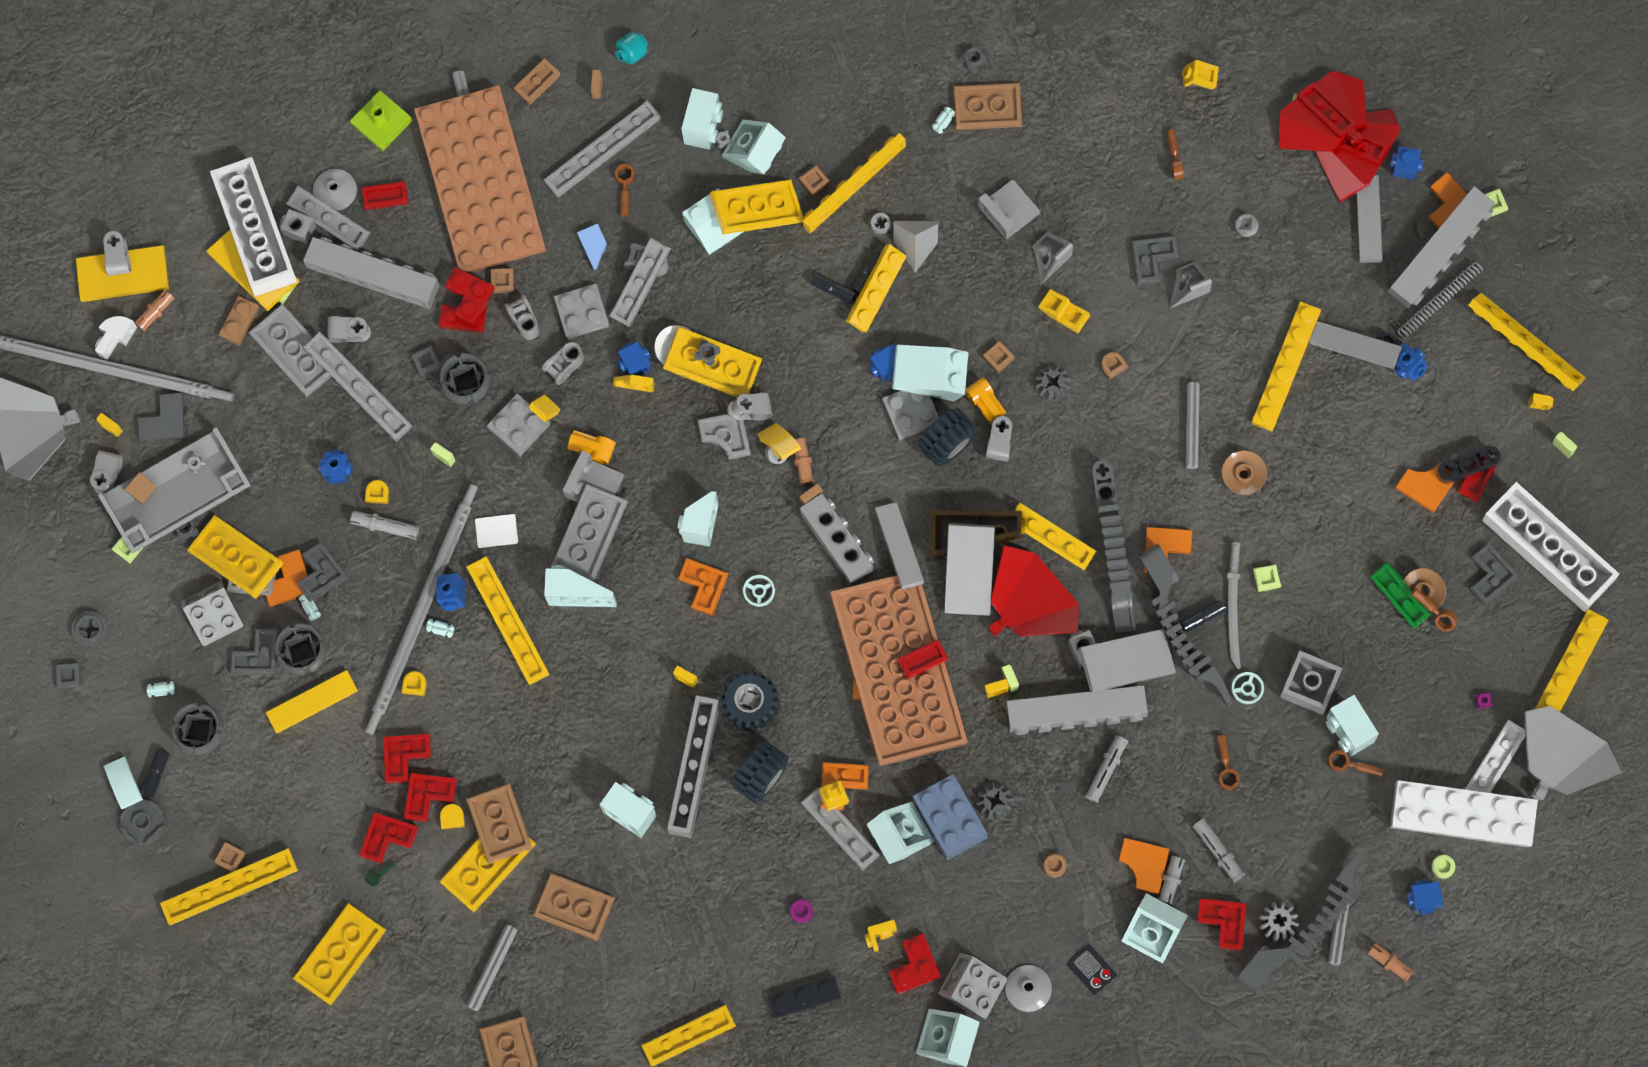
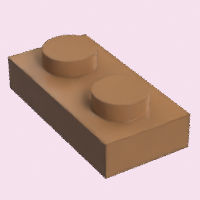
M544 58L514 87V91L531 105L561 74Z
M238 296L219 333L220 338L240 346L260 308L259 305Z

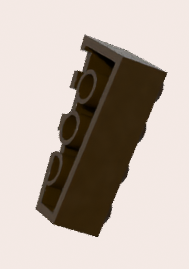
M931 510L930 556L933 559L947 556L949 523L995 526L994 545L1025 537V514L1022 511Z

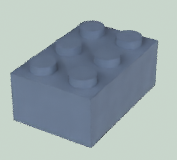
M954 774L913 796L914 804L947 861L987 839L985 828Z

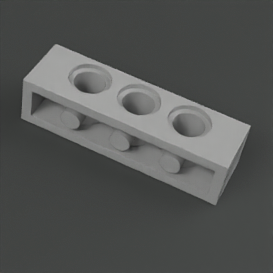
M820 494L799 508L801 516L850 586L873 572L872 564L874 560L868 552L864 553L859 546L862 544L855 533L852 535L849 533L847 521L842 515L838 517L834 511L836 506L829 497L826 499L823 494ZM824 516H828L832 519V521L827 525H823L819 522L820 519ZM841 534L844 536V540L836 543L832 540L833 536ZM853 552L857 555V558L854 561H848L845 559V555Z

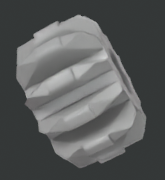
M1275 902L1271 903L1272 911L1265 907L1263 911L1266 915L1259 917L1260 921L1266 922L1260 925L1261 930L1268 929L1265 937L1268 938L1272 933L1274 934L1273 941L1277 942L1279 935H1281L1283 941H1287V934L1290 936L1295 935L1292 928L1299 927L1297 922H1293V920L1299 917L1298 914L1290 915L1293 907L1290 906L1286 911L1284 909V902H1281L1279 909ZM1276 917L1285 921L1282 927L1279 924H1274Z

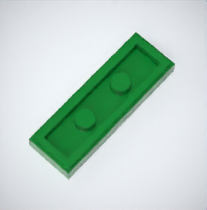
M1386 562L1370 576L1413 629H1416L1432 615L1430 611L1411 595L1413 590L1390 562Z

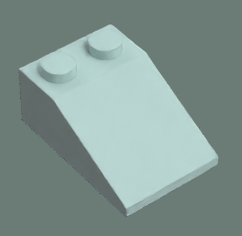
M897 345L892 389L956 401L965 395L968 352L946 347Z
M556 565L552 566L551 569H546L544 595L549 606L617 607L612 591L569 569H565L564 566Z

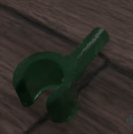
M393 861L390 862L378 873L370 870L365 876V882L371 886H377L384 874L396 866Z

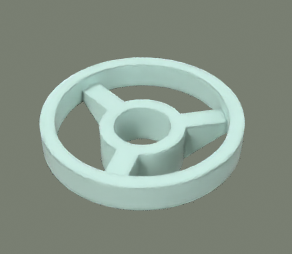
M755 575L745 582L743 594L749 604L755 607H762L768 605L773 600L775 587L768 577ZM757 578H762L769 582L765 586L749 584L750 581ZM772 586L773 592L770 599L761 603V599L766 595V590ZM746 587L752 590L753 596L757 598V603H753L747 598ZM761 588L764 592L762 595H756L755 590Z
M1241 673L1232 683V694L1240 703H1256L1263 695V681L1254 673ZM1250 675L1249 681L1244 682L1241 688L1234 689L1238 678ZM1253 677L1261 684V694L1259 697L1254 693ZM1249 685L1252 691L1247 693L1243 690V687ZM1236 693H1242L1244 696H1251L1255 700L1244 701L1240 699L1236 695Z

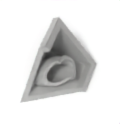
M894 221L893 242L899 251L906 255L905 259L914 272L918 270L938 243V221Z
M1046 232L1032 246L1035 253L1040 285L1072 256L1073 245L1049 232Z
M1196 261L1176 269L1177 274L1169 309L1210 293L1211 278Z

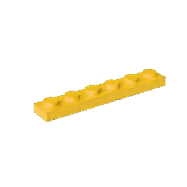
M900 133L895 137L891 136L879 152L875 151L869 156L868 162L863 167L860 165L852 172V177L847 181L843 180L836 187V191L831 196L829 194L821 200L818 208L807 212L803 220L804 229L809 234L812 233L906 147V139Z
M1483 293L1477 295L1468 305L1477 316L1487 320L1493 329L1503 333L1510 343L1525 351V354L1530 359L1536 360L1541 364L1547 373L1557 377L1566 388L1574 391L1585 380V376Z
M1303 302L1299 303L1251 424L1273 432L1321 309Z
M487 556L467 566L528 684L531 685L547 677L549 672Z
M1590 609L1587 610L1535 709L1551 706L1555 710L1561 711L1609 619Z
M288 848L160 904L168 924L173 925L297 872L298 868Z

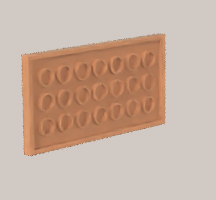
M500 86L414 109L458 268L466 273H471L546 252Z
M893 576L830 592L879 767L966 745L968 743L945 662L907 680L897 661L899 657L938 639L922 584L902 590L898 577Z

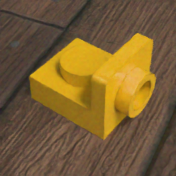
M1194 60L1183 69V86L1188 87L1191 84H1195L1211 90L1216 88L1219 67Z
M894 920L867 927L868 934H865L868 948L873 947L874 952H877L879 949L876 937H880V940L894 936L893 932L897 931Z

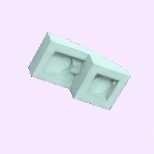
M125 756L104 766L121 809L143 800Z

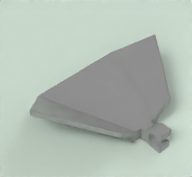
M0 378V453L4 468L7 473L30 481L66 440L64 426L81 422L80 417L75 409L61 415L55 398Z
M1551 706L1524 712L1528 771L1533 775L1534 779L1538 780L1536 787L1530 795L1535 800H1543L1548 787L1568 795L1622 773L1606 741Z

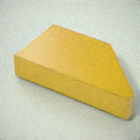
M625 375L614 377L613 386L654 392L655 383L653 378Z

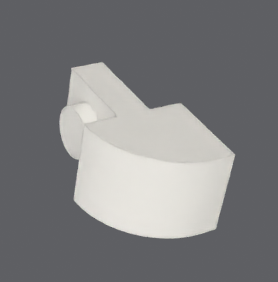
M115 316L105 320L99 326L104 336H101L95 345V351L98 356L108 360L118 342L126 346L137 329L134 321L123 316Z

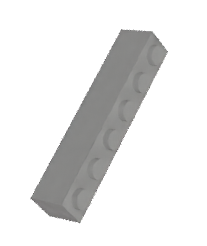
M1474 186L1388 290V293L1408 309L1412 304L1417 306L1424 297L1422 294L1423 290L1426 287L1431 289L1437 282V273L1440 270L1445 272L1451 265V256L1454 253L1459 255L1465 248L1466 244L1463 243L1468 236L1473 238L1480 229L1477 226L1483 219L1486 222L1494 211L1491 208L1495 202Z
M320 237V239L312 238L303 260L306 268L431 309L440 286L435 275L429 272H423V274L416 272L414 268L408 265H403L402 267L395 265L392 260L382 258L381 260L374 258V255L366 251H361V253L353 251L352 247L345 244L340 246L332 244L331 240Z
M1144 686L1108 689L1094 693L1082 692L1007 701L1010 732H1015V735L1028 734L1029 730L1038 729V732H1049L1054 727L1068 730L1075 728L1074 725L1084 724V727L1097 726L1098 722H1106L1108 725L1118 724L1120 720L1129 719L1130 722L1142 721L1143 717H1147L1148 713Z
M696 696L667 828L669 834L692 838L720 708L719 700L701 696Z

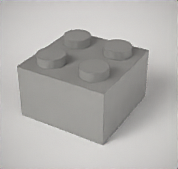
M1299 651L1280 698L1323 715L1342 668Z

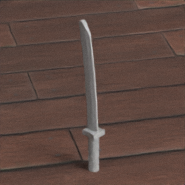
M1232 542L1230 569L1226 579L1228 580L1229 644L1231 660L1239 670L1241 665L1238 640L1237 594L1238 581L1240 579V574H1238L1240 543Z

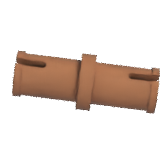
M164 289L152 304L149 303L147 305L148 308L135 323L143 331H146L157 317L160 318L163 315L164 309L175 298Z
M806 438L795 439L801 447V450L795 452L796 460H794V464L798 468L800 485L814 483L811 469L812 458L808 454Z
M1377 942L1367 953L1384 965L1386 971H1392L1405 982L1414 972V969H1411L1397 958L1398 955L1395 953L1392 955Z

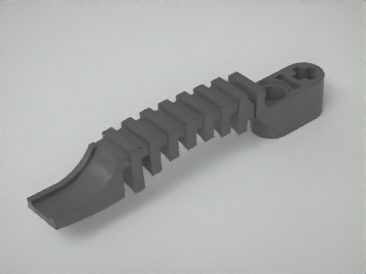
M1100 460L1094 464L1091 470L1095 502L1098 514H1100L1101 536L1104 537L1102 542L1103 546H1105L1104 555L1107 557L1105 563L1109 571L1107 578H1110L1108 587L1112 592L1110 601L1115 633L1135 631L1132 592H1130L1131 583L1128 578L1129 569L1127 570L1128 562L1125 558L1126 548H1124L1123 529L1120 524L1121 515L1118 513L1120 509L1117 502L1113 468L1108 461ZM1099 467H1103V470L1108 471L1104 477H1101L1100 473H1096ZM1103 488L1108 489L1111 492V497L1109 499H1102L1099 491Z
M1156 544L1138 555L1160 592L1159 597L1151 601L1154 608L1159 606L1156 615L1159 619H1162L1161 625L1164 629H1167L1166 635L1169 639H1172L1171 645L1174 649L1177 648L1176 653L1179 658H1183L1182 663L1185 668H1189L1188 673L1191 677L1194 676L1198 682H1205L1214 686L1226 705L1229 706L1232 703V699L1216 668L1212 666L1202 674L1199 672L1212 663V659L1208 655L1194 665L1193 662L1202 657V652L1198 649L1191 655H1188L1187 653L1194 649V645L1191 641L1184 646L1182 645L1188 639L1185 633L1177 636L1179 632L1183 631L1180 623L1172 627V624L1179 620V616L1177 613L1169 615L1170 612L1177 609V605L1174 601L1170 603L1168 598L1171 586L1180 580L1159 544Z
M1362 850L1337 877V884L1347 889V892L1330 884L1328 887L1329 892L1341 900L1339 902L1330 895L1327 896L1325 900L1334 910L1332 911L1325 905L1321 909L1323 911L1322 914L1327 916V918L1324 919L1318 914L1315 920L1320 926L1316 927L1312 923L1308 926L1309 931L1312 933L1311 936L1302 930L1299 935L1303 942L1300 943L1291 936L1288 940L1290 942L1289 948L1272 950L1267 945H1264L1241 972L1238 980L1257 994L1285 960H1292L1298 965L1301 962L1299 956L1307 957L1310 954L1309 950L1311 948L1315 949L1318 945L1317 941L1319 939L1323 940L1326 936L1325 933L1333 929L1332 924L1339 922L1341 913H1346L1347 905H1352L1354 902L1353 897L1356 894L1354 887L1355 875L1368 859V853Z

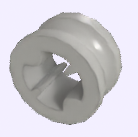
M884 213L875 214L871 219L872 230L877 234L887 233L891 228V221L888 215ZM878 219L887 221L884 224L885 228L880 229V226L878 228L875 226Z

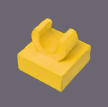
M841 780L821 787L818 790L827 811L849 803Z

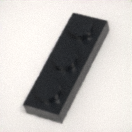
M835 976L770 995L768 999L775 1020L839 1001L841 996Z

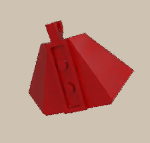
M1331 71L1317 83L1312 82L1298 93L1297 98L1280 111L1279 149L1333 152L1345 137L1349 139L1350 143L1357 150L1364 145L1362 141L1363 136L1355 129L1367 126L1364 80Z
M1392 109L1366 112L1367 126L1355 129L1363 136L1362 141L1364 142V145L1358 150L1345 137L1333 152L1316 151V155L1340 202L1370 185L1401 131Z
M1004 546L991 598V604L1001 619L989 626L991 634L995 637L1007 626L1019 637L1077 633L1079 603L1036 553Z

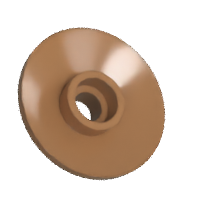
M1238 451L1231 454L1225 460L1222 467V479L1227 488L1239 495H1250L1259 491L1265 484L1267 467L1263 459L1257 454L1250 451ZM1246 472L1248 477L1241 478L1240 473Z
M1419 568L1413 570L1405 577L1404 580L1412 590L1418 588L1436 605V609L1442 606L1446 598V586L1438 573L1428 568ZM1424 586L1429 587V594L1424 591Z

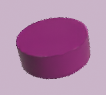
M804 899L794 901L790 907L791 918L797 923L808 922L813 916L812 905Z

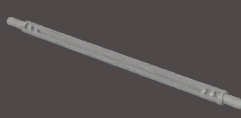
M0 335V349L208 399L214 397L230 402L234 400V393L214 389V386Z
M469 485L462 504L459 503L373 705V713L365 730L367 734L374 735L381 716L386 712L436 594L437 576L444 575L471 511L470 506L478 489L475 485Z

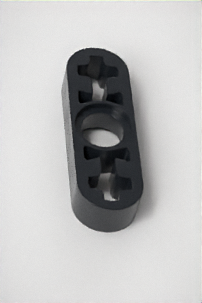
M1487 446L1445 461L1438 467L1437 478L1444 484H1450L1494 468L1500 461V451L1494 446ZM1487 452L1490 455H1495L1493 462L1489 459L1484 460L1481 463L1482 467H1480L1479 460L1485 458ZM1470 459L1475 463V468L1468 471L1463 468L1462 462ZM1455 463H1458V470L1452 472L1451 477L1448 478L1447 475L1442 474L1444 468H1447L1448 471L1456 468Z

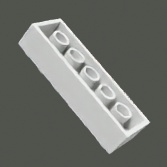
M250 157L210 171L254 296L256 297L296 283V277L253 158Z
M1517 482L1494 504L1482 520L1584 612L1590 608L1619 576V573Z
M1398 780L1395 783L1390 828L1531 847L1538 800Z

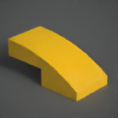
M1051 289L1038 306L1045 314L1077 334L1090 317L1089 312L1070 303L1067 297Z
M777 423L758 433L760 441L768 445L773 455L781 460L801 450L797 441Z

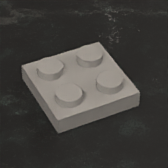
M597 283L554 296L567 339L610 327Z
M899 391L882 398L899 440L927 430L939 418L930 396Z
M516 394L487 425V428L521 457L551 424L549 421L543 422L529 409L530 404Z

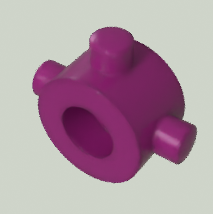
M1489 692L1475 695L1474 698L1477 699L1478 710L1485 709L1488 706L1492 708L1493 704L1491 703V694Z

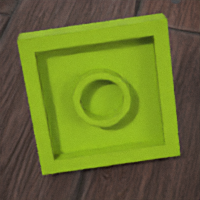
M379 91L350 120V123L383 152L413 120L382 91Z

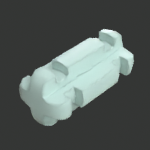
M945 107V110L935 120L936 122L932 124V129L937 133L941 134L942 130L952 120L951 118L955 116V112L949 107Z
M304 594L299 597V601L302 602L301 605L311 621L321 616L314 601L310 603Z
M429 619L426 625L428 632L432 631L442 636L447 635L449 638L452 637L455 628L453 625L448 626V623L437 620L434 622L433 619Z
M170 681V684L161 682L154 683L153 686L151 684L147 685L148 697H152V695H155V697L166 696L168 693L173 695L175 693V685L172 681Z

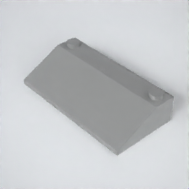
M217 427L212 429L213 432L141 473L157 486V489L143 505L125 491V488L135 477L107 493L98 495L132 554L251 486ZM192 454H196V457L205 462V465H202L198 473H193V470L185 467V462H188Z

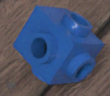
M1403 342L1400 345L1402 350L1395 364L1394 372L1403 380L1408 378L1414 382L1425 373L1428 367L1424 359L1425 354L1418 348L1412 349Z
M332 450L331 453L325 452L324 459H320L319 472H322L321 474L325 481L332 484L348 483V477L352 474L353 462L350 461L348 455L340 450Z

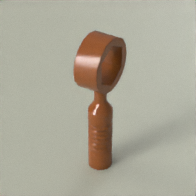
M1170 129L1166 133L1170 154L1173 156L1171 161L1174 180L1183 179L1182 161L1177 157L1179 150L1175 130Z
M621 164L615 170L617 182L623 185V189L620 192V216L628 217L629 192L627 185L634 181L635 172L629 164ZM624 169L631 172V177L626 180L619 178V172Z
M1418 588L1412 591L1411 595L1428 611H1432L1437 615L1435 624L1438 629L1447 632L1455 628L1457 616L1454 612L1447 609L1439 611L1436 609V605ZM1448 617L1453 623L1444 624L1440 618Z
M1226 735L1217 736L1220 759L1224 764L1225 770L1220 773L1218 782L1224 790L1231 791L1238 786L1240 777L1235 770L1229 769L1230 757ZM1226 773L1235 775L1236 783L1232 786L1223 784L1222 777Z
M1342 750L1334 751L1328 759L1329 767L1335 772H1342L1350 766L1354 767L1357 771L1382 777L1384 768L1362 762H1349V756ZM1335 755L1344 756L1346 764L1342 768L1333 766L1332 758Z

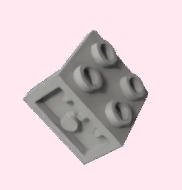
M1011 180L989 197L985 193L979 198L978 207L1006 240L1040 214V210L1014 180Z
M582 451L562 491L565 498L577 503L586 484L616 495L624 479V474L593 461L589 453Z
M222 581L181 601L182 608L202 646H206L243 627V623L227 595Z
M960 953L938 994L960 1003L978 1016L986 1019L1007 978L974 956Z

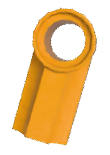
M984 377L965 388V394L974 406L977 405L990 424L997 417L1006 415V411L994 396L992 387Z
M574 430L570 436L567 448L580 454L582 451L587 452L591 455L593 461L608 465L616 443L603 436H597L596 438Z

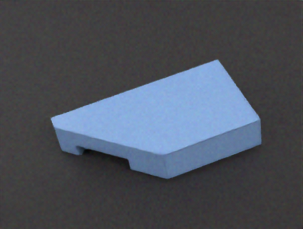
M598 224L577 232L594 270L598 268L602 254L607 246Z

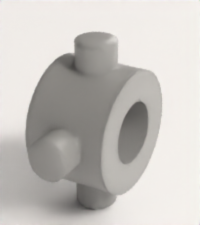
M727 130L717 135L718 148L720 149L727 147L733 141L730 140Z
M192 454L188 462H185V467H189L193 470V473H198L202 465H205L204 460L201 461L196 457V454Z

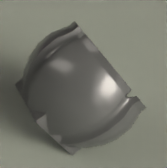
M461 353L459 358L455 355L444 363L440 371L439 382L442 384V392L449 400L457 404L468 405L470 401L478 402L485 396L490 387L491 377L488 374L487 365L479 357L471 354ZM475 373L478 387L458 392L454 378Z
M295 624L294 628L286 627L280 633L275 643L274 651L275 655L279 656L277 659L279 665L293 675L303 676L308 671L315 672L321 667L327 655V645L323 643L325 640L324 636L318 629L308 624ZM310 641L315 657L295 663L291 647Z
M199 703L186 705L173 718L175 726L171 728L172 738L175 744L187 754H192L193 752H196L197 755L207 754L213 751L223 738L221 732L224 731L223 720L220 714L207 704L202 706ZM193 721L210 723L207 742L190 740Z

